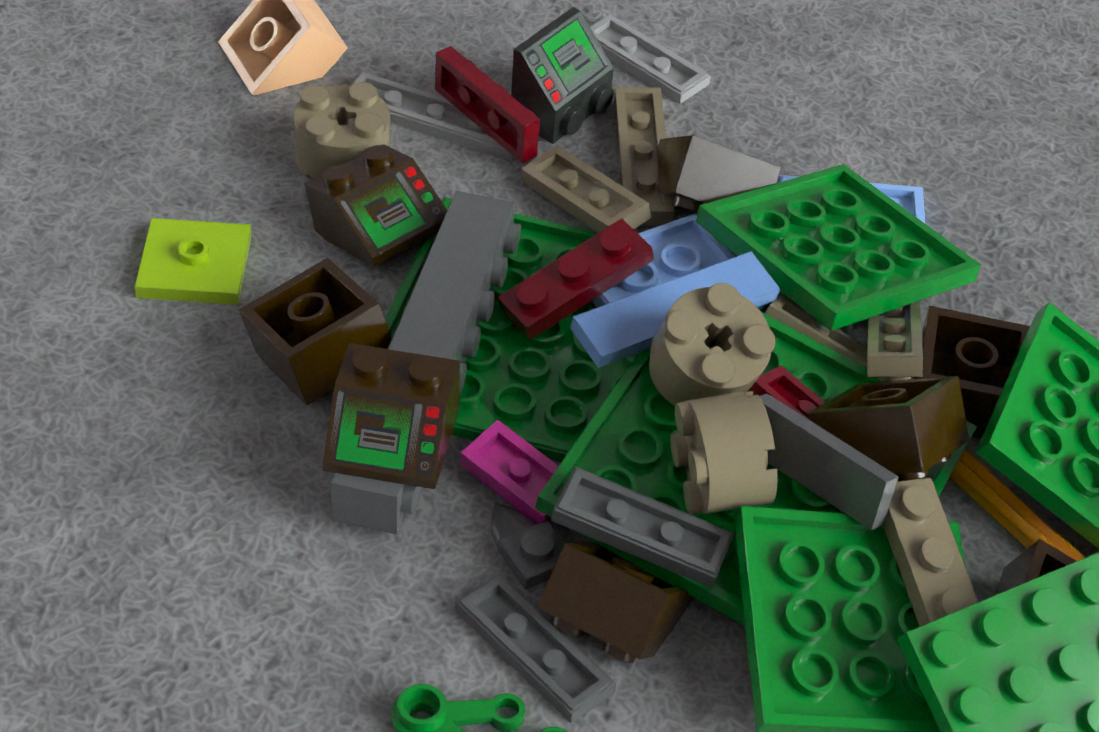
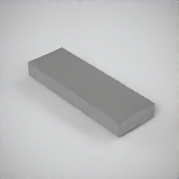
M611 14L590 26L610 61L650 86L660 87L663 94L679 104L710 84L711 75Z

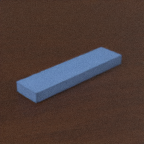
M750 251L573 316L570 329L596 366L600 368L650 349L652 340L673 303L689 291L711 287L716 283H727L736 288L740 295L747 298L756 307H760L776 301L780 288Z

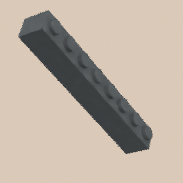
M460 191L455 192L388 348L390 350L459 360L460 394L466 378L467 366L465 360L467 357L474 358L478 351L481 336L480 322H489L493 311L495 299L493 289L494 287L502 288L508 267L507 253L515 254L518 248L521 225L514 223V202ZM334 473L330 482L332 520L398 534L405 513L414 514L417 508L421 487Z

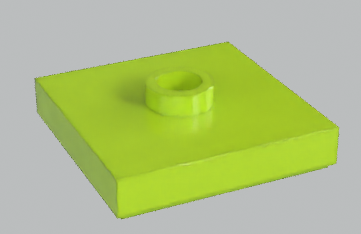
M151 218L135 283L136 298L238 305L252 236L251 224Z

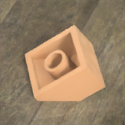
M253 0L218 41L252 95L321 78L348 49L315 0Z

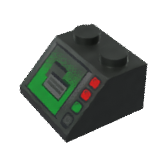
M572 7L518 45L513 51L511 96L524 107L530 109L540 119L539 136L552 144L565 134H575L585 119L594 112H604L613 99L612 79L614 67L580 10Z

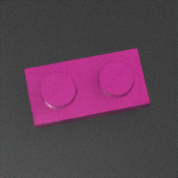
M497 420L461 452L460 465L537 524L546 520L550 522L551 517L535 509L538 495L559 466Z

